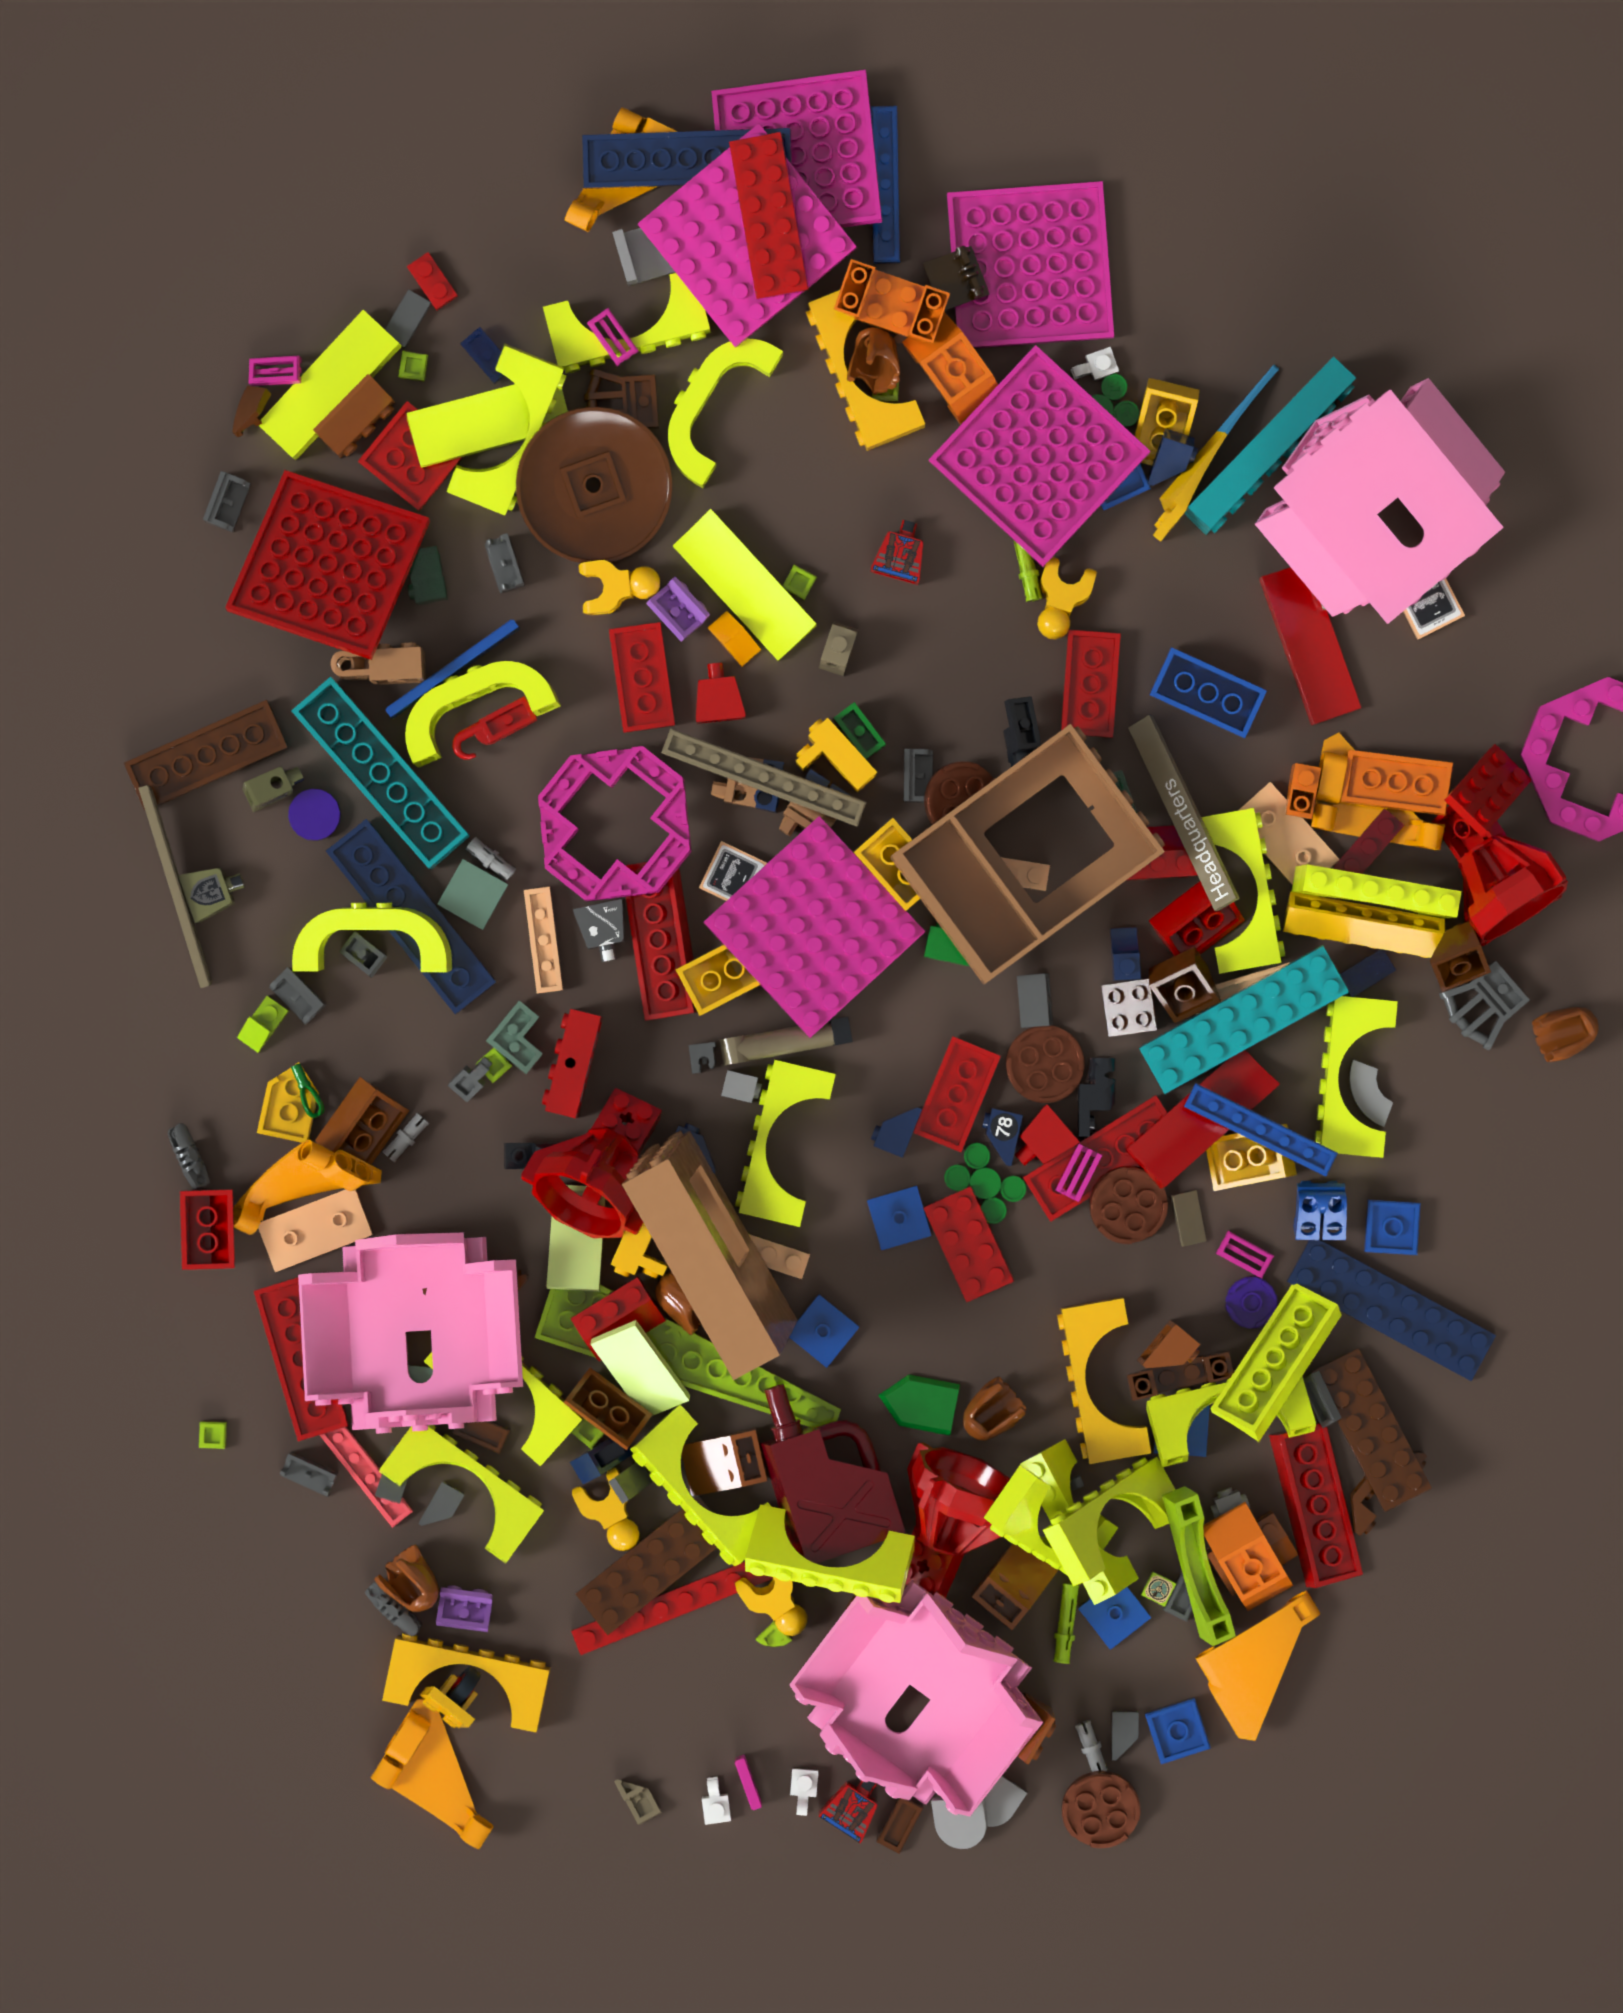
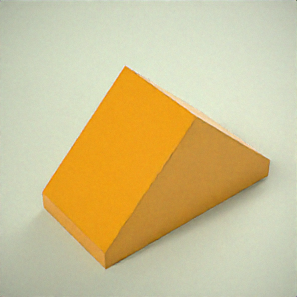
M728 611L723 613L708 627V630L741 667L761 651V648L744 627Z

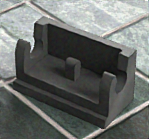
M221 471L203 520L208 524L233 532L251 483Z
M508 533L500 535L497 539L486 540L484 545L500 594L525 586Z
M904 749V803H924L926 787L933 776V750Z
M287 967L270 984L269 988L305 1025L326 1006L323 1000L290 967Z
M1049 974L1017 976L1021 1028L1053 1026Z
M716 1042L689 1045L692 1074L701 1073V1059L703 1064H707L708 1058L710 1069L715 1067L714 1048H716Z
M292 1451L288 1453L285 1465L280 1471V1476L328 1497L339 1473Z

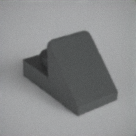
M355 931L339 951L371 978L388 957Z

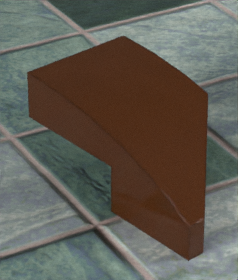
M246 387L234 419L232 433L236 437H241L243 431L252 424L256 427L262 424L258 416L271 396L267 388Z

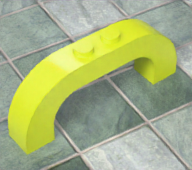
M747 338L737 347H734L731 342H727L710 353L699 369L694 368L688 378V382H690L686 392L681 390L674 402L677 407L672 414L668 429V442L672 458L681 473L691 482L704 488L716 468L715 462L703 456L694 448L690 435L694 422L721 377L728 370L737 366H749L770 377L783 356L782 350L757 339Z
M513 661L494 662L483 667L482 665H477L468 669V673L460 677L454 675L446 678L443 681L444 684L424 694L415 704L409 715L405 737L412 763L419 768L442 758L435 741V728L439 719L446 712L498 689L513 687L524 692L532 712L536 716H540L561 707L555 691L536 670L525 664Z
M353 902L351 907H342L324 912L306 924L294 946L292 967L293 971L324 970L325 945L330 936L338 930H399L409 934L416 941L420 949L421 972L451 971L452 954L445 933L426 914L410 908L392 907V903L389 902L376 903L377 907H367L366 902Z

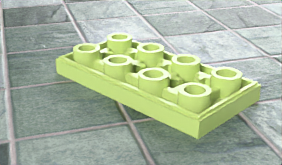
M567 1185L581 1197L587 1187ZM602 1196L598 1205L605 1207L606 1199ZM552 1217L547 1289L599 1291L603 1238H591L556 1221Z
M636 1320L591 1339L590 1345L625 1393L652 1413V1416L690 1400L689 1392Z

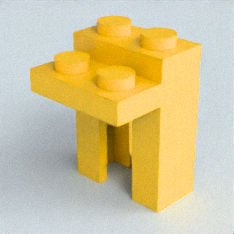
M820 718L809 728L810 734L808 739L812 742L813 746L807 744L797 753L796 765L803 772L823 755L857 793L877 776V771L829 718L825 721H822Z
M643 1224L637 1235L625 1231L611 1262V1265L615 1266L614 1272L629 1277L630 1274L635 1275L641 1266L644 1268L642 1272L651 1277L664 1276L668 1264L645 1254L652 1240V1236L645 1224Z

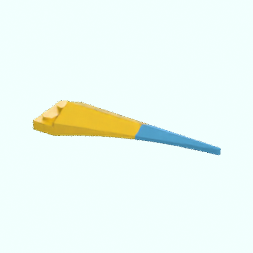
M1276 365L1269 369L1199 451L1194 462H1190L1187 465L1186 470L1181 472L1159 498L1165 512L1155 523L1154 526L1158 529L1153 536L1160 542L1185 513L1200 480L1230 430L1250 403L1279 370Z

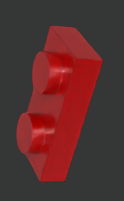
M429 252L407 266L436 311L458 297Z

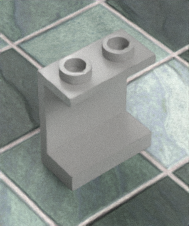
M641 228L623 233L622 229L612 232L628 286L676 273Z

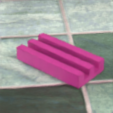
M609 308L587 322V325L617 367L623 361L628 360L630 356L639 352ZM607 316L630 350L625 351L603 320L604 317ZM597 322L600 323L604 331L607 333L609 338L612 340L616 348L621 353L620 357L616 356L612 348L609 346L607 341L604 339L600 331L595 326Z
M300 356L249 358V384L251 386L301 383L300 373H302L300 363H302V358ZM293 364V367L255 369V366ZM293 374V376L255 378V376Z
M1078 1144L1055 1190L1079 1202L1102 1155ZM1083 1151L1085 1155L1068 1189L1065 1190L1063 1186L1080 1152ZM1090 1156H1093L1095 1158L1075 1195L1072 1191Z
M1227 1231L1215 1253L1260 1278H1263L1274 1255L1230 1231ZM1230 1238L1267 1257L1265 1262L1228 1243ZM1226 1247L1262 1268L1258 1271L1223 1251Z
M745 1754L738 1756L735 1759V1765L751 1810L762 1808V1802Z

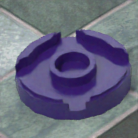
M321 789L302 791L293 799L289 806L288 818L292 829L297 835L307 840L319 841L328 838L335 832L340 823L341 811L338 802L331 794Z
M1255 1276L1244 1277L1235 1281L1228 1289L1225 1298L1229 1317L1236 1324L1245 1328H1260L1266 1325L1277 1308L1278 1303L1273 1287L1265 1280Z

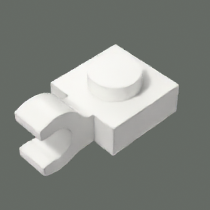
M1111 347L1086 355L1087 363L1074 366L1071 369L1074 380L1091 374L1093 381L1119 372Z
M792 1768L790 1795L798 1796L797 1815L807 1816L808 1797H816L818 1770Z
M718 1776L708 1777L709 1796L702 1797L705 1825L731 1821L728 1793L720 1794Z

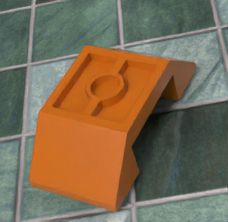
M851 259L834 310L893 333L933 344L950 293L928 285L922 286L875 270L876 267Z
M945 312L943 313L933 344L912 338H906L901 342L916 364L919 363L939 390L948 403L947 407L960 425L998 386L993 374L964 333Z
M1246 1502L1203 1525L1204 1537L1247 1611L1293 1586Z

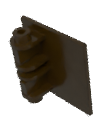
M961 246L955 252L923 263L931 287L950 293L944 311L990 295L972 246Z

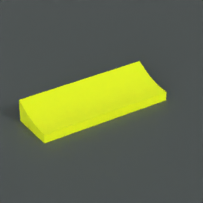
M362 310L300 377L301 383L293 384L261 419L262 424L259 426L293 459L297 460L318 438L313 429L367 374L373 378L402 347L401 344L369 314Z
M514 384L408 412L407 421L420 467L423 468L524 441L529 430L530 414L522 392ZM556 388L553 399L557 400L551 414L546 413L543 423L546 424L556 416L568 411L562 389Z
M711 509L673 545V548L777 661L781 660L817 627L813 619Z
M1297 1283L1291 1285L1210 1408L1212 1413L1260 1442L1342 1316L1338 1304Z

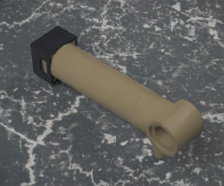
M848 1017L829 1020L811 1038L799 1026L719 1040L724 1066L853 1042Z

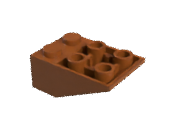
M756 1428L684 1444L682 1458L691 1496L740 1488L768 1481Z
M1012 1543L971 1592V1597L1008 1628L1013 1630L1058 1570Z
M1025 1692L1023 1696L1043 1721L1039 1729L1018 1754V1757L1029 1765L1032 1759L1034 1761L1037 1760L1043 1750L1041 1746L1045 1736L1051 1737L1057 1724H1055L1056 1718L1052 1708Z

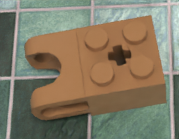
M401 643V648H393L390 644H378L372 660L346 651H339L332 656L331 669L338 677L346 681L370 680L374 685L422 683L426 680L425 651L416 643ZM346 661H351V668L343 671V664Z

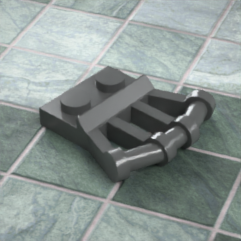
M1493 961L1489 965L1491 973L1471 980L1462 986L1439 993L1441 1000L1444 999L1450 1016L1449 1020L1452 1024L1456 1023L1462 1030L1460 1033L1464 1037H1469L1482 1044L1483 1048L1488 1051L1492 1047L1504 1022L1530 1001L1497 961ZM1474 989L1477 994L1458 1010L1454 995ZM1483 999L1489 1008L1470 1024L1463 1015ZM1495 1013L1498 1016L1488 1036L1476 1030L1492 1014Z

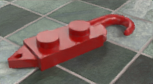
M523 696L458 732L452 741L453 751L459 758L464 760L473 759L476 757L475 753L466 754L461 750V743L464 740L475 736L482 744L492 745L536 722L537 716L532 712L528 700Z

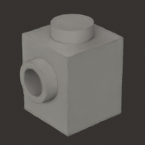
M1232 1487L1218 1491V1496L1213 1498L1215 1505L1211 1506L1214 1518L1246 1502L1250 1509L1246 1495H1240V1492L1237 1489L1233 1491Z

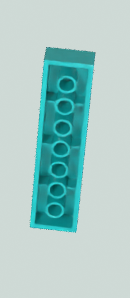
M1333 356L1188 506L1184 514L1205 535L1210 531L1216 533L1227 521L1225 515L1228 512L1233 515L1246 501L1243 498L1244 495L1248 493L1251 496L1264 482L1261 478L1265 474L1270 477L1282 464L1279 459L1283 455L1288 458L1299 444L1298 440L1300 437L1303 438L1314 421L1332 413L1337 407L1334 402L1337 399L1342 402L1355 388L1352 383L1356 377Z
M329 677L291 710L430 870L470 837L469 833L332 677Z
M1321 945L1222 1000L1220 1003L1211 1006L1141 1045L1139 1049L1164 1094L1347 994L1349 990L1324 945Z

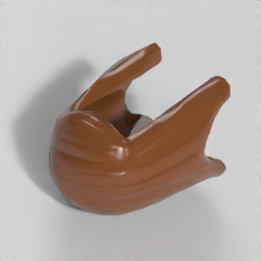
M876 327L867 328L860 331L856 338L855 350L849 364L847 381H855V378L858 377L867 384L874 395L886 393L888 389L892 390L897 387V383L900 381V366L896 342L891 334L884 329Z
M1582 1007L1550 1011L1532 1021L1533 1033L1537 1036L1535 1038L1536 1043L1540 1047L1541 1054H1545L1546 1062L1565 1060L1576 1055L1596 1039L1599 1031L1598 1020L1592 1011Z
M672 1271L664 1274L656 1285V1299L662 1309L689 1335H692L698 1330V1326H701V1322Z
M998 1376L985 1384L965 1409L963 1415L964 1428L969 1435L977 1440L986 1441L1014 1427L1026 1415V1406L1023 1405L1020 1398L1016 1397V1393L1006 1382L1003 1383L1001 1377Z
M415 1544L395 1556L393 1562H388L385 1565L388 1582L380 1574L374 1580L387 1595L412 1612H421L432 1608L439 1595V1586L434 1573Z

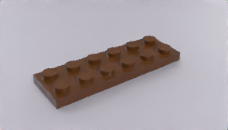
M265 700L126 761L124 765L145 811L139 787L152 786L157 805L159 806L289 747L268 700Z
M1359 1348L1312 1371V1373L1320 1372L1341 1416V1419L1337 1422L1384 1512L1432 1489Z
M699 1496L694 1498L698 1504L710 1511ZM683 1508L575 1593L607 1635L717 1548L715 1544L711 1545L702 1536L703 1531L697 1524L693 1525L687 1520L684 1515L686 1512Z

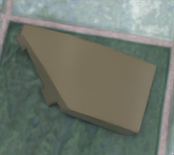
M618 1779L614 1781L638 1825L662 1813L650 1789Z

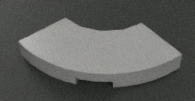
M1352 1060L1349 1071V1084L1353 1098L1358 1108L1367 1118L1384 1127L1393 1102L1385 1098L1378 1089L1376 1080L1378 1069Z

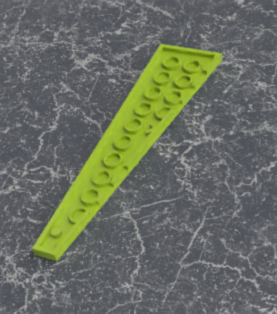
M601 1284L599 1291L550 1289L535 1338L595 1357L577 1331L571 1318L614 1291ZM665 1318V1322L646 1333L685 1387L771 1414L764 1390L784 1384L795 1419L801 1420L800 1424L815 1428L838 1420L840 1408L761 1367H757L733 1380L711 1341L696 1333L689 1335L680 1325Z

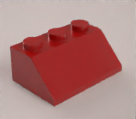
M1175 826L1147 827L1152 835L1156 832L1163 840L1165 846L1162 848L1165 852L1127 880L1197 876Z
M1199 881L1148 921L1173 956H1176L1193 947L1201 955L1244 922L1245 919L1234 902L1219 911H1214L1201 881Z
M233 1189L180 1191L182 1270L235 1268Z
M639 1276L571 1318L582 1339L599 1362L602 1361L590 1345L592 1338L635 1320L645 1333L666 1321Z

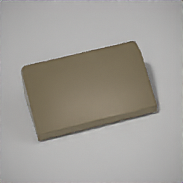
M1197 1190L1171 1195L1181 1246L1206 1242Z

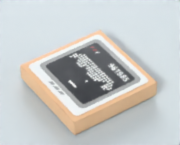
M1446 578L1436 583L1422 595L1418 602L1410 605L1403 611L1417 640L1465 616Z
M721 841L699 888L727 901L767 863Z

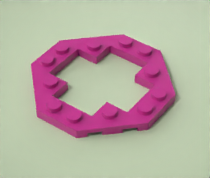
M1606 677L1540 706L1520 754L1523 764L1526 766L1532 779L1531 782L1537 796L1540 798L1549 823L1597 842L1623 831V794H1616L1608 816L1562 799L1561 795L1570 773L1549 766L1546 762L1564 717L1588 726L1598 702L1623 712V682L1610 677Z
M643 746L624 750L600 751L586 755H570L538 795L545 869L586 902L659 893L692 852L685 780ZM629 768L666 798L650 819L668 832L669 836L638 875L617 859L603 878L599 879L563 850L579 831V828L560 813L592 773L609 787L613 788Z

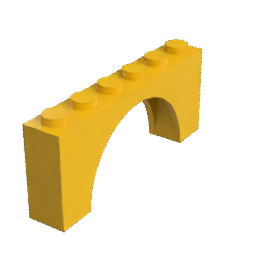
M839 290L809 302V310L805 313L810 325H816L819 334L815 337L820 350L826 349L829 358L825 362L830 374L835 373L839 381L835 384L840 398H846L848 407L845 408L848 419L850 423L855 421L858 431L855 432L860 447L865 445L866 450L869 451L925 428V422L916 400L899 404L881 402L863 393L853 381H847L848 371L844 361V346L846 338L857 320L834 310Z
M1119 1297L1061 1308V1314L1057 1315L1059 1330L1064 1329L1066 1340H1061L1064 1356L1069 1355L1071 1364L1066 1366L1068 1381H1074L1075 1391L1071 1392L1073 1407H1078L1080 1417L1075 1418L1078 1433L1083 1432L1084 1443H1080L1082 1458H1087L1089 1464L1150 1454L1151 1448L1147 1427L1128 1426L1110 1420L1095 1407L1086 1387V1364L1093 1347L1109 1331L1128 1324L1124 1298Z
M402 1633V1636L395 1638L382 1701L408 1706L416 1686L429 1673L447 1665L466 1664L488 1672L504 1688L511 1706L512 1728L537 1732L551 1668L545 1666L546 1662L533 1659L530 1660V1663L522 1662L520 1657L505 1654L504 1658L494 1656L495 1652L491 1650L479 1649V1652L469 1651V1646L454 1644L453 1647L443 1645L442 1640L428 1638L426 1642L417 1640V1635L411 1637L406 1633Z

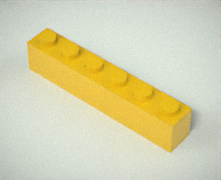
M1290 892L1284 915L1283 932L1431 958L1445 933V919Z

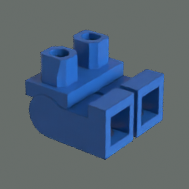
M1301 1181L1297 1183L1296 1215L1293 1225L1295 1239L1319 1240L1321 1230L1322 1240H1346L1347 1196L1345 1183H1338L1337 1181H1327L1326 1183ZM1301 1229H1314V1230H1313L1312 1232L1306 1233V1232H1303ZM1328 1230H1340V1231H1338V1232H1336V1233H1332V1232H1329Z

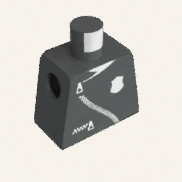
M619 899L573 909L587 948H599L602 962L616 960L617 955L614 944L625 942L623 900Z

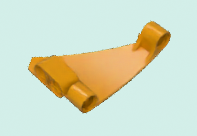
M621 107L614 120L611 134L678 131L651 118H644ZM659 186L583 188L578 198L570 205L565 221L589 232L599 215Z
M1338 732L1323 742L1319 763L1321 771L1311 827L1359 837L1384 808L1341 802L1348 751L1354 749ZM1385 808L1404 824L1403 828L1390 843L1432 850L1441 849L1444 824H1435L1421 820L1412 811Z
M306 1140L271 1166L233 1207L234 1228L252 1235L259 1228L260 1222L263 1221L267 1208L330 1190L344 1188L348 1191H354L362 1185L381 1183L382 1170L343 1150L333 1152L312 1140Z
M1307 1590L1292 1597L1281 1609L1222 1645L1218 1647L1213 1646L1203 1651L1195 1658L1209 1681L1208 1686L1238 1738L1256 1740L1301 1628L1321 1614Z
M423 1698L416 1699L386 1747L385 1755L373 1772L371 1779L380 1786L389 1790L392 1788L453 1828L467 1844L480 1849L494 1826L475 1810L440 1712H433L422 1703L424 1701Z

